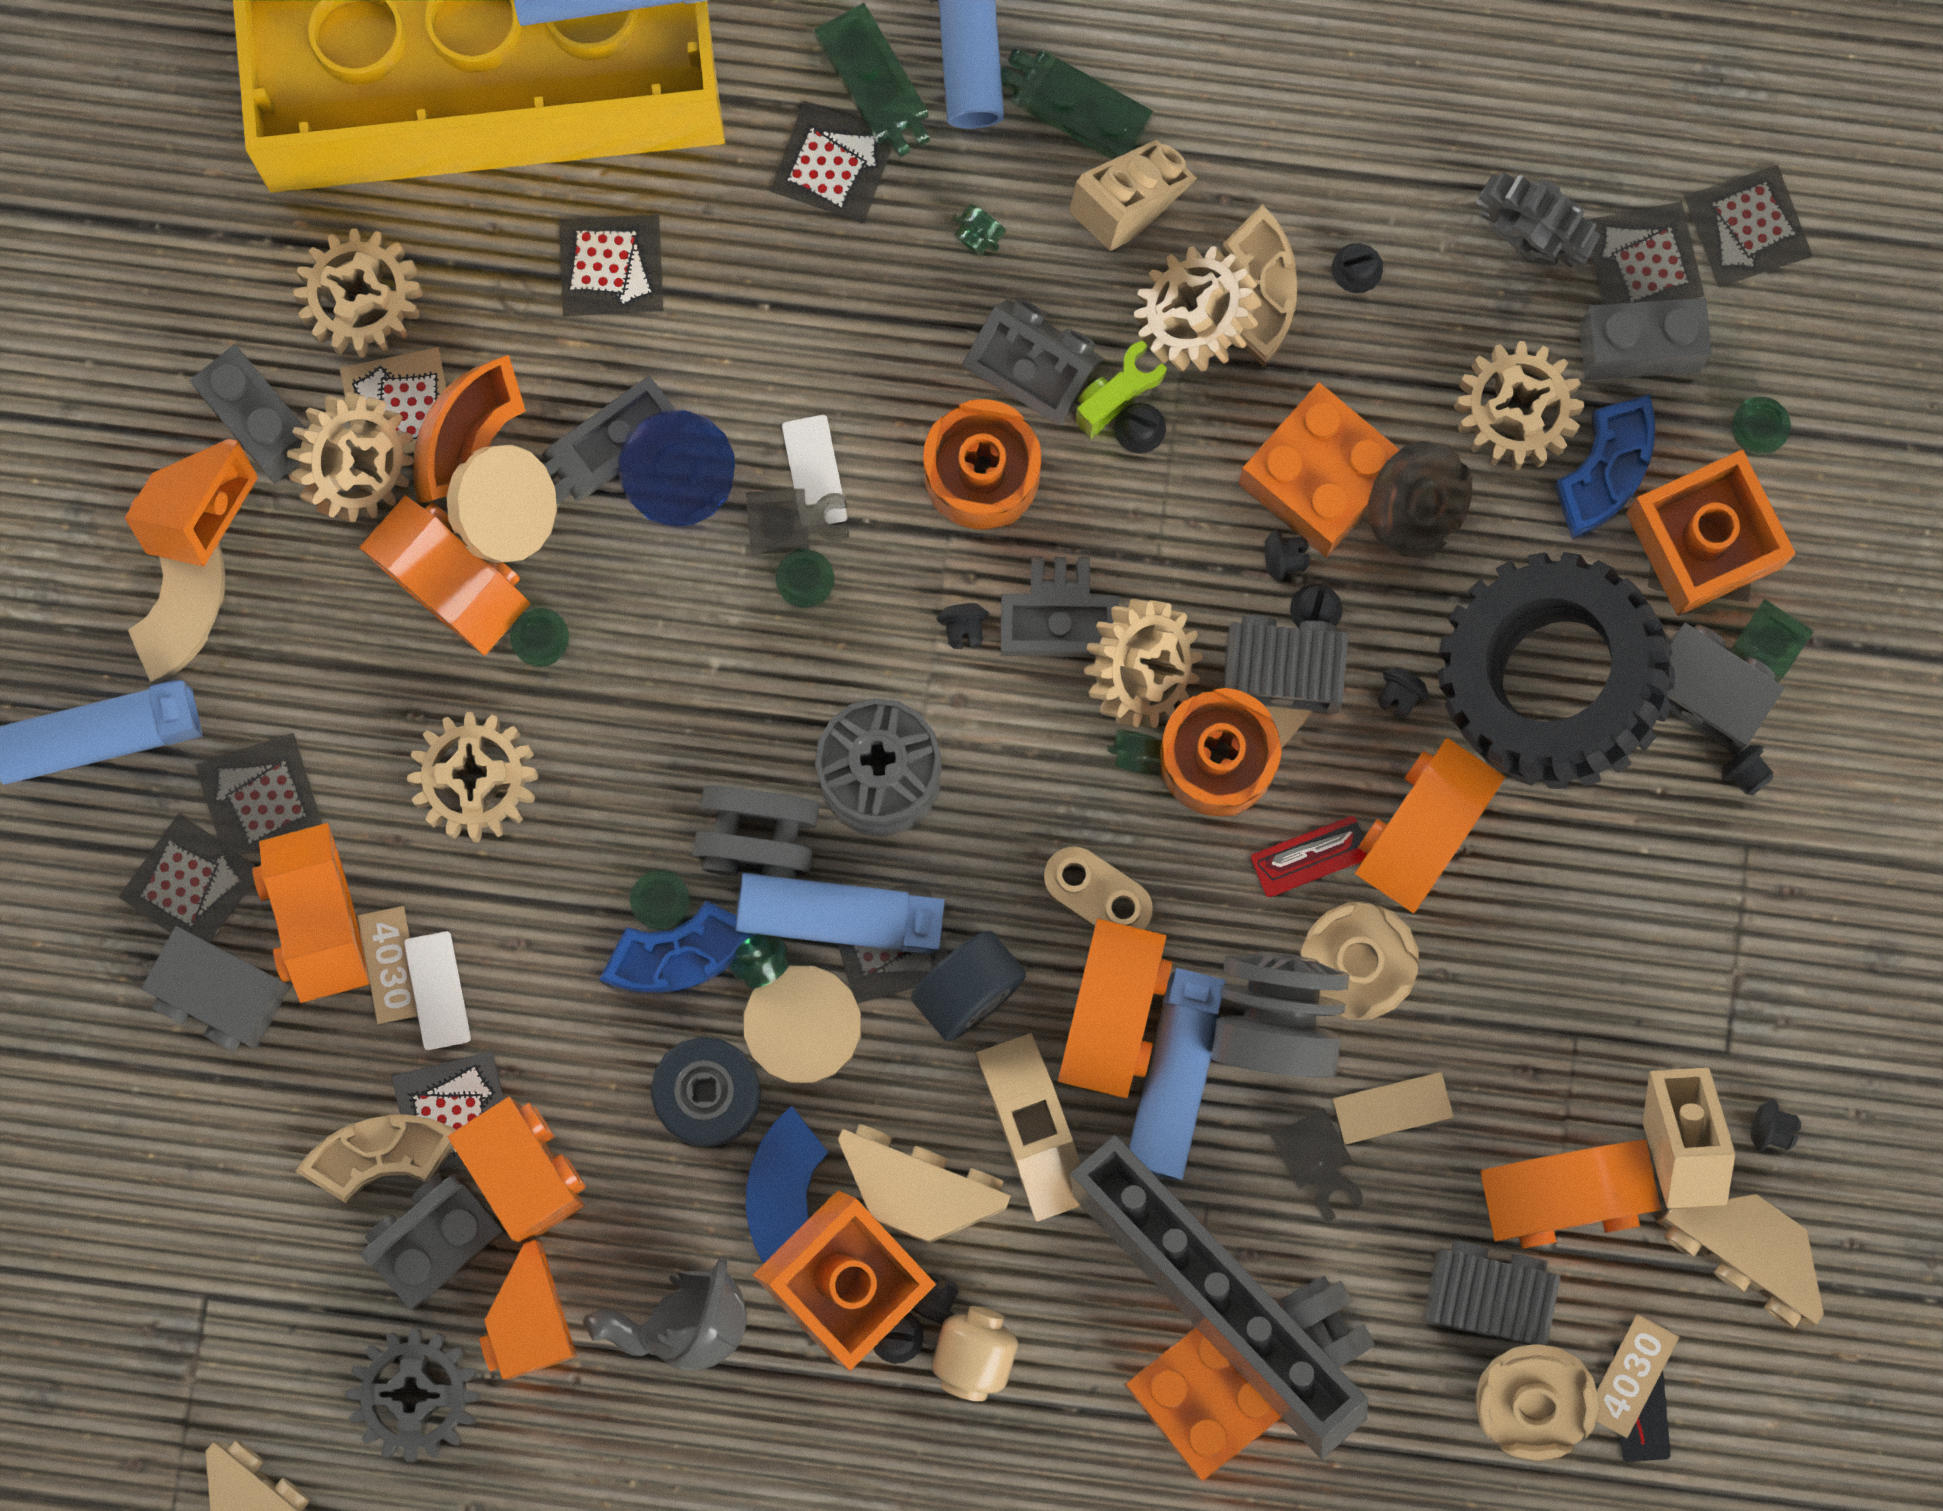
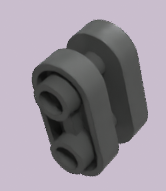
M703 786L699 810L716 816L714 832H696L692 857L703 861V871L720 875L737 876L738 867L762 870L761 875L794 879L797 878V875H807L810 872L813 850L805 846L796 845L798 828H816L820 803L791 795L727 786ZM740 820L775 825L773 840L737 836Z
M1324 1275L1277 1301L1278 1305L1338 1367L1352 1361L1375 1346L1365 1324L1347 1331L1337 1311L1352 1303L1342 1281L1330 1286Z

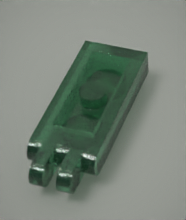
M865 3L814 29L816 40L878 144L888 139L899 157L908 154L910 149L901 133L907 128L919 147L930 142L929 135L921 122L929 117L928 111Z
M1013 49L1007 60L1013 67L1025 73L1023 77L1007 68L1001 69L1002 86L1014 92L1010 98L1014 105L1111 159L1132 151L1152 119L1153 110L1042 50H1039L1034 58L1021 50Z

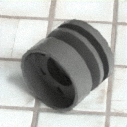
M872 698L849 705L829 721L818 741L815 766L825 804L840 823L860 834L887 837L910 830L929 814L940 791L942 775L941 753L935 732L919 712L899 701ZM884 751L887 761H895V763L886 765L885 775L874 776L871 766H862V764L872 761V752Z
M1259 952L1245 956H1225L1223 972L1234 977L1248 979L1249 983L1248 986H1221L1220 996L1230 1002L1245 1006L1244 1016H1228L1216 1019L1212 1060L1239 1068L1289 1076L1313 1078L1336 1076L1341 1036L1315 1025L1317 1016H1333L1345 1013L1346 1004L1344 1002L1320 996V990H1348L1350 974L1330 968L1316 959L1292 954Z

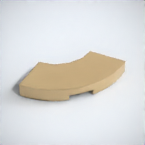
M1262 204L1222 244L1221 250L1226 257L1231 253L1236 256L1257 283L1253 291L1261 299L1262 306L1249 312L1258 322V326L1254 329L1243 328L1240 335L1247 343L1244 349L1265 367L1275 356L1289 331L1297 301L1296 263L1289 241L1274 216Z
M219 543L204 567L159 557L163 573L159 599L147 617L128 630L150 683L153 685L160 684L183 669L208 640L207 636L216 620L225 593V566Z
M395 1114L370 1118L355 1124L352 1123L328 1136L304 1158L295 1172L349 1204L365 1186L385 1177L410 1176L423 1182L429 1181L438 1174L454 1147L447 1136L456 1131V1129L433 1119L414 1115Z

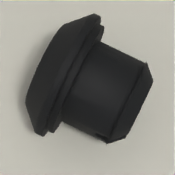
M1353 243L1341 248L1335 255L1332 263V275L1336 283L1345 291L1352 293H1365L1373 289L1380 282L1383 273V262L1378 252L1371 246L1362 243Z
M1135 403L1121 410L1116 418L1114 431L1116 439L1123 448L1129 452L1143 454L1159 447L1165 437L1166 424L1164 417L1158 409L1150 404Z
M1273 530L1265 539V562L1268 574L1276 581H1281L1285 576V572H1304L1310 564V555L1305 554L1309 548L1308 541L1302 536L1282 538L1281 532Z
M1310 584L1303 586L1295 593L1291 601L1290 614L1294 624L1299 629L1300 623L1305 621L1327 622L1336 627L1342 617V604L1339 596L1333 589L1324 584Z
M977 603L957 604L945 607L936 619L941 625H946L948 644L953 649H963V638H968L970 648L978 647L984 640L981 621L986 619L989 612Z
M1398 667L1383 671L1384 680L1387 684L1379 697H1377L1378 704L1383 710L1387 711L1389 706L1394 703L1397 708L1393 716L1402 719L1409 716L1417 701L1422 702L1429 699L1426 684L1412 673Z
M1749 745L1722 767V781L1726 780L1728 782L1730 779H1733L1746 795H1754L1773 780V771L1760 757L1764 747Z
M1771 1099L1759 1106L1755 1114L1750 1134L1751 1140L1758 1151L1766 1149L1768 1145L1789 1150L1796 1145L1798 1136L1790 1134L1789 1131L1801 1130V1121L1797 1115L1779 1111L1777 1101Z
M931 1273L928 1276L936 1285L911 1310L942 1325L947 1318L954 1315L950 1309L959 1293L958 1285L948 1280L943 1289H940L938 1285L942 1276Z
M908 1313L873 1348L875 1353L882 1360L893 1364L905 1363L913 1359L921 1350L924 1341L923 1328L919 1320L911 1313Z

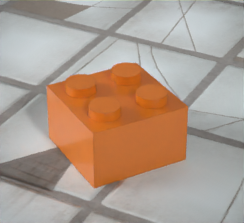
M1318 382L1244 465L1238 484L1295 533L1304 537L1308 544L1321 555L1327 558L1402 473L1408 456Z
M1743 449L1637 497L1626 512L1677 617L1782 569L1796 554Z
M509 1096L447 1136L512 1240L521 1244L530 1242L586 1206L578 1194L587 1188L586 1184L568 1157L565 1158L562 1153L556 1157L553 1155L546 1143L555 1136L536 1107L533 1108L530 1102L522 1106Z
M839 1190L752 1275L831 1360L849 1371L936 1285L856 1198Z
M1196 1327L1124 1384L1198 1481L1202 1482L1281 1419L1279 1414Z

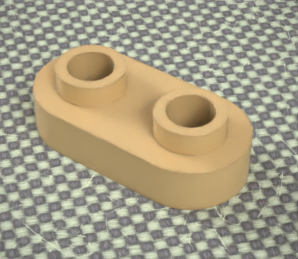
M1066 847L1057 851L1047 862L1044 872V885L1048 895L1057 904L1093 928H1095L1097 918L1146 930L1153 911L1152 901L1148 892L1141 885L1092 852L1081 847ZM1069 866H1078L1084 871L1085 880L1078 886L1068 885L1062 877L1063 871ZM1118 899H1127L1134 906V914L1127 919H1120L1113 914L1112 904Z

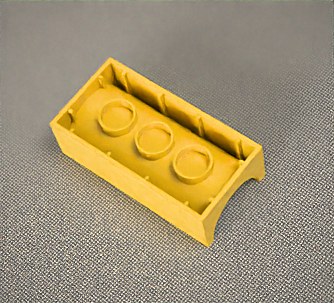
M233 0L245 147L270 193L725 144L708 1L690 4L681 2L520 26L514 0Z

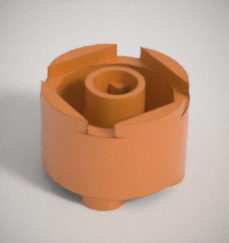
M970 400L958 405L957 408L940 417L933 424L925 441L923 463L925 485L934 508L950 521L963 527L978 530L994 529L1015 523L1027 510L1035 498L1039 486L1041 448L1036 434L1015 408L995 400ZM979 456L990 458L991 467L986 470L985 474L974 472V465H977Z
M1230 688L1213 689V691L1203 692L1183 701L1175 709L1167 722L1159 752L1161 778L1172 795L1187 808L1209 816L1237 815L1262 798L1275 776L1282 752L1279 733L1268 709L1253 696ZM1220 741L1227 743L1230 746L1228 756L1233 761L1223 759L1220 764L1211 761V751L1205 746L1215 749Z

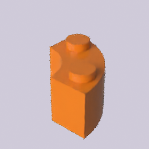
M509 355L484 363L464 373L440 394L429 409L419 430L414 450L413 480L418 504L446 497L452 474L460 463H465L470 456L474 455L471 453L481 447H490L493 437L505 422L526 411Z
M405 495L359 548L415 600L485 656L531 604L514 587L520 581V577L504 562L487 563L484 559L473 556L464 547L467 545L452 533L453 529L449 522L448 514L435 503L431 502L424 509Z
M1447 737L1434 756L1423 750L1404 778V780L1413 785L1409 794L1388 825L1377 818L1358 846L1359 849L1367 853V856L1354 874L1414 914L1506 776Z
M325 823L259 841L261 865L253 867V878L260 900L262 902L270 900L275 916L281 947L274 948L273 955L280 980L284 983L292 981L300 1003L370 985L354 905L329 824Z
M1097 918L1057 1082L1127 1099L1133 1075L1145 1078L1153 1043L1142 1041L1153 994L1165 996L1173 961L1161 959L1167 935Z
M1646 1139L1588 1148L1480 1170L1494 1241L1519 1238L1521 1249L1556 1243L1555 1231L1602 1222L1604 1233L1640 1227L1638 1215L1661 1210Z

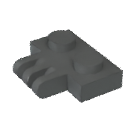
M1031 556V594H1001V656L1096 657V655L1091 654L1086 649L1088 643L1099 644L1102 639L1096 628L1098 622L1113 623L1111 608L1119 606V595H1090V557H1078L1076 562L1077 580H1066V557H1055L1054 579H1043L1045 573L1043 556Z

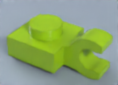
M1144 341L1133 344L1126 351L1123 360V373L1119 372L1109 382L1104 377H1100L1079 395L1077 400L1081 405L1077 408L1075 423L1090 440L1115 420L1122 409L1130 404H1134L1137 396L1147 389L1156 387L1163 381L1167 371V367L1163 363L1149 373H1143L1135 366V361L1147 351V345Z

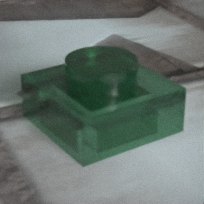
M1764 599L1729 651L1742 660L1745 657H1751L1764 663L1775 673L1774 681L1779 683L1798 657L1814 630Z

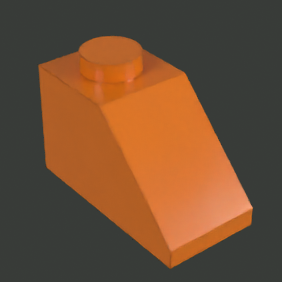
M226 439L153 472L139 495L132 501L130 509L124 518L146 554L204 567L258 479V476L239 441Z
M538 1240L524 1243L484 1320L488 1334L479 1337L482 1353L489 1371L499 1369L502 1379L510 1380L578 1357L543 1244Z

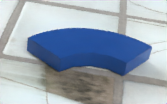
M1650 394L1594 410L1592 413L1594 439L1589 456L1576 471L1557 480L1554 485L1572 539L1588 534L1612 519L1623 509L1641 484L1651 461L1655 441V418Z
M705 901L692 919L672 930L648 933L626 927L599 980L618 989L643 994H664L690 989L709 981L729 968L743 955L757 934L736 932V915Z
M793 1106L787 1109L770 1127L754 1155L749 1170L746 1187L747 1221L754 1246L763 1264L809 1219L807 1192L814 1171L829 1155V1152Z

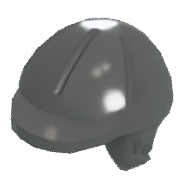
M719 1259L708 1272L680 1271L679 1277L670 1275V1281L680 1288L662 1298L653 1310L649 1321L642 1325L635 1323L623 1313L612 1309H600L587 1315L583 1319V1324L592 1341L606 1339L629 1355L643 1356L648 1353L651 1355L655 1354L676 1368L685 1370L712 1367L725 1360L740 1344L747 1323V1312L743 1295L731 1275L727 1273V1261Z

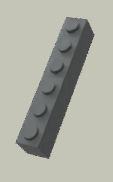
M1116 1135L1070 1173L1074 1199L1321 1460L1367 1420L1368 1398Z

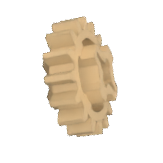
M351 229L349 242L343 244L340 243L334 234L328 236L329 251L323 253L314 247L309 250L315 262L313 268L298 267L297 274L307 284V287L293 290L294 297L299 304L308 305L298 315L305 326L316 324L311 333L319 344L332 336V348L337 354L342 355L350 343L354 345L359 357H366L368 344L376 342L377 346L383 352L389 350L386 338L389 334L394 333L403 339L407 337L408 334L401 323L404 318H419L420 313L417 307L409 300L423 296V290L418 282L408 281L416 276L418 271L412 260L401 262L405 253L398 242L390 245L385 250V240L380 232L375 231L368 242H363L358 230ZM353 260V261H351V262H349V263H347V264H345V265H343V266L338 267L339 265H341V264H343V263H345V262H347V261ZM383 266L393 274L396 292L391 291L389 286L380 283L383 277L381 271ZM366 285L370 293L368 295L358 294L354 302H352L347 293L349 291L359 292L362 286ZM321 294L326 295L330 301L336 302L333 310L334 320H331L324 313ZM381 317V319L377 322L368 326H364L365 324Z
M1194 246L1188 248L1185 261L1179 262L1172 254L1167 256L1169 269L1164 274L1152 269L1149 275L1155 282V285L1152 289H1139L1137 293L1147 306L1134 312V318L1143 327L1138 332L1139 337L1163 364L1170 360L1179 371H1184L1189 365L1190 360L1200 371L1207 370L1209 357L1216 356L1223 364L1228 362L1226 349L1231 344L1239 348H1244L1247 345L1244 338L1240 335L1243 328L1254 329L1258 326V322L1249 312L1262 306L1261 299L1253 291L1257 285L1255 279L1236 256L1231 253L1225 258L1219 249L1214 246L1210 247L1204 258Z
M1525 341L1518 342L1513 355H1508L1501 344L1496 345L1492 351V363L1478 356L1472 365L1478 377L1464 374L1459 384V387L1464 392L1470 394L1458 397L1455 402V410L1468 413L1469 415L1460 422L1458 426L1459 432L1469 433L1474 431L1477 436L1470 449L1475 453L1482 450L1485 446L1492 450L1490 464L1494 466L1505 455L1511 457L1513 470H1520L1527 456L1531 457L1537 467H1541L1547 460L1546 449L1548 448L1552 453L1559 456L1567 446L1561 435L1574 437L1580 427L1575 420L1569 417L1580 415L1584 408L1583 401L1570 399V396L1577 391L1581 383L1579 378L1563 379L1561 375L1568 364L1565 359L1556 362L1554 365L1546 362L1548 347L1542 346L1536 356H1531L1527 354ZM1523 372L1533 374L1543 381H1538L1534 378H1531L1525 375ZM1494 378L1496 382L1494 388L1497 397L1488 400L1486 405L1481 406L1483 389ZM1515 396L1519 404L1529 403L1531 405L1526 415H1523L1520 408L1509 409L1507 407L1512 397ZM1557 406L1555 423L1544 434L1543 427L1545 425L1541 415L1549 412L1551 407ZM1499 430L1511 435L1515 440L1505 438L1495 431Z
M347 392L344 401L329 395L325 397L326 412L310 407L305 411L309 421L312 423L308 429L294 427L292 433L302 440L300 448L288 450L287 457L300 461V468L293 471L289 477L293 482L307 485L299 497L313 505L318 504L317 512L332 518L337 514L338 518L349 522H356L358 513L373 519L378 517L376 504L378 501L390 506H394L397 503L391 492L394 485L408 487L410 481L401 475L400 471L402 466L414 463V457L402 452V447L413 440L412 434L395 430L400 425L403 417L399 413L389 410L385 411L386 402L372 397H368L365 400V396L353 392ZM361 419L366 421L363 425L355 423L350 429H346L342 425L351 420ZM353 485H357L361 489L352 494H337L340 489L348 491Z
M1130 599L1128 608L1120 606L1111 608L1112 624L1105 622L1097 623L1096 628L1102 639L1099 644L1088 643L1086 649L1091 654L1096 655L1095 664L1084 668V674L1096 676L1097 683L1092 686L1088 693L1092 698L1104 700L1100 708V712L1103 715L1116 717V723L1137 728L1138 726L1153 729L1157 728L1159 719L1169 720L1175 711V703L1181 704L1189 699V695L1185 691L1187 684H1199L1200 677L1191 672V666L1202 660V653L1194 652L1190 649V644L1196 640L1198 633L1197 630L1183 628L1188 617L1185 613L1171 611V604Z
M466 712L464 726L457 727L449 717L443 718V728L445 730L443 735L438 737L428 730L423 734L425 740L430 745L427 753L423 751H412L411 758L422 768L419 772L408 774L407 781L412 786L423 788V791L414 796L412 801L418 809L432 806L433 808L428 812L425 820L433 828L446 820V834L449 838L456 839L462 828H467L473 842H480L482 828L489 827L497 837L504 835L501 824L504 818L508 817L517 823L523 820L516 808L518 802L533 803L535 800L533 793L524 788L525 782L537 780L538 772L535 768L523 766V763L528 761L534 754L529 745L514 748L513 746L517 743L520 733L512 726L500 734V720L495 715L491 714L484 726H479L473 712ZM484 741L493 743L506 753L510 762L504 763L503 760L492 761L486 756ZM458 744V751L446 763H439L442 756L450 748ZM474 757L477 766L487 776L477 779L476 788L473 789L472 796L470 789L460 777L469 775ZM508 790L501 802L488 810V803L499 791ZM436 791L455 793L460 798L462 814L446 807L439 799Z

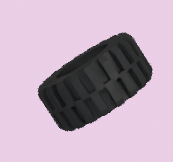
M1546 552L1528 555V566L1517 569L1511 560L1495 568L1500 578L1489 586L1482 579L1478 580L1468 590L1474 600L1467 609L1456 605L1448 619L1454 627L1452 636H1442L1438 654L1445 661V668L1438 670L1439 688L1447 697V702L1444 704L1453 723L1461 731V735L1488 764L1499 772L1504 770L1510 773L1516 781L1531 786L1536 781L1544 782L1549 789H1567L1568 781L1580 780L1584 786L1601 782L1599 773L1610 767H1613L1617 773L1621 772L1632 764L1627 757L1638 746L1646 751L1655 740L1656 736L1652 728L1657 720L1661 722L1666 721L1671 707L1666 698L1667 692L1675 688V670L1670 663V656L1673 652L1659 618L1644 598L1640 589L1629 578L1622 579L1613 567L1599 560L1594 562L1593 565L1587 564L1581 554L1563 552L1560 561H1552ZM1577 622L1590 626L1605 640L1611 655L1609 677L1598 697L1578 714L1557 721L1530 720L1516 711L1508 701L1503 688L1505 668L1516 646L1536 629L1552 623Z

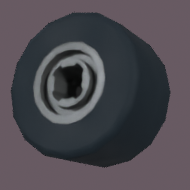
M985 931L966 941L934 967L916 986L911 994L913 1004L945 1041H952L969 1032L999 1008L1020 987L1026 978L1024 968L992 931Z
M699 1037L681 1042L664 1055L654 1071L651 1097L655 1114L672 1135L689 1145L711 1148L731 1143L748 1130L758 1113L761 1088L756 1070L740 1049L722 1039Z

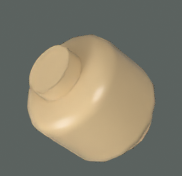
M970 1306L967 1315H953L943 1322L931 1365L935 1375L942 1380L940 1386L943 1390L960 1398L985 1401L988 1394L997 1393L1005 1388L1018 1348V1341L1015 1334L1002 1325L1004 1321L1002 1314L987 1308Z

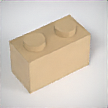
M1693 1068L1650 1071L1642 1122L1666 1207L1684 1208L1727 1205L1735 1151L1710 1069Z

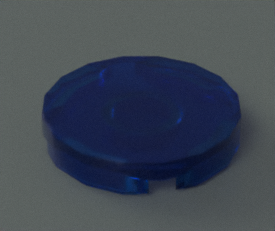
M687 410L660 411L641 420L625 438L618 458L619 482L629 503L646 518L668 526L694 525L713 516L728 499L733 486L735 454L725 433L708 418Z

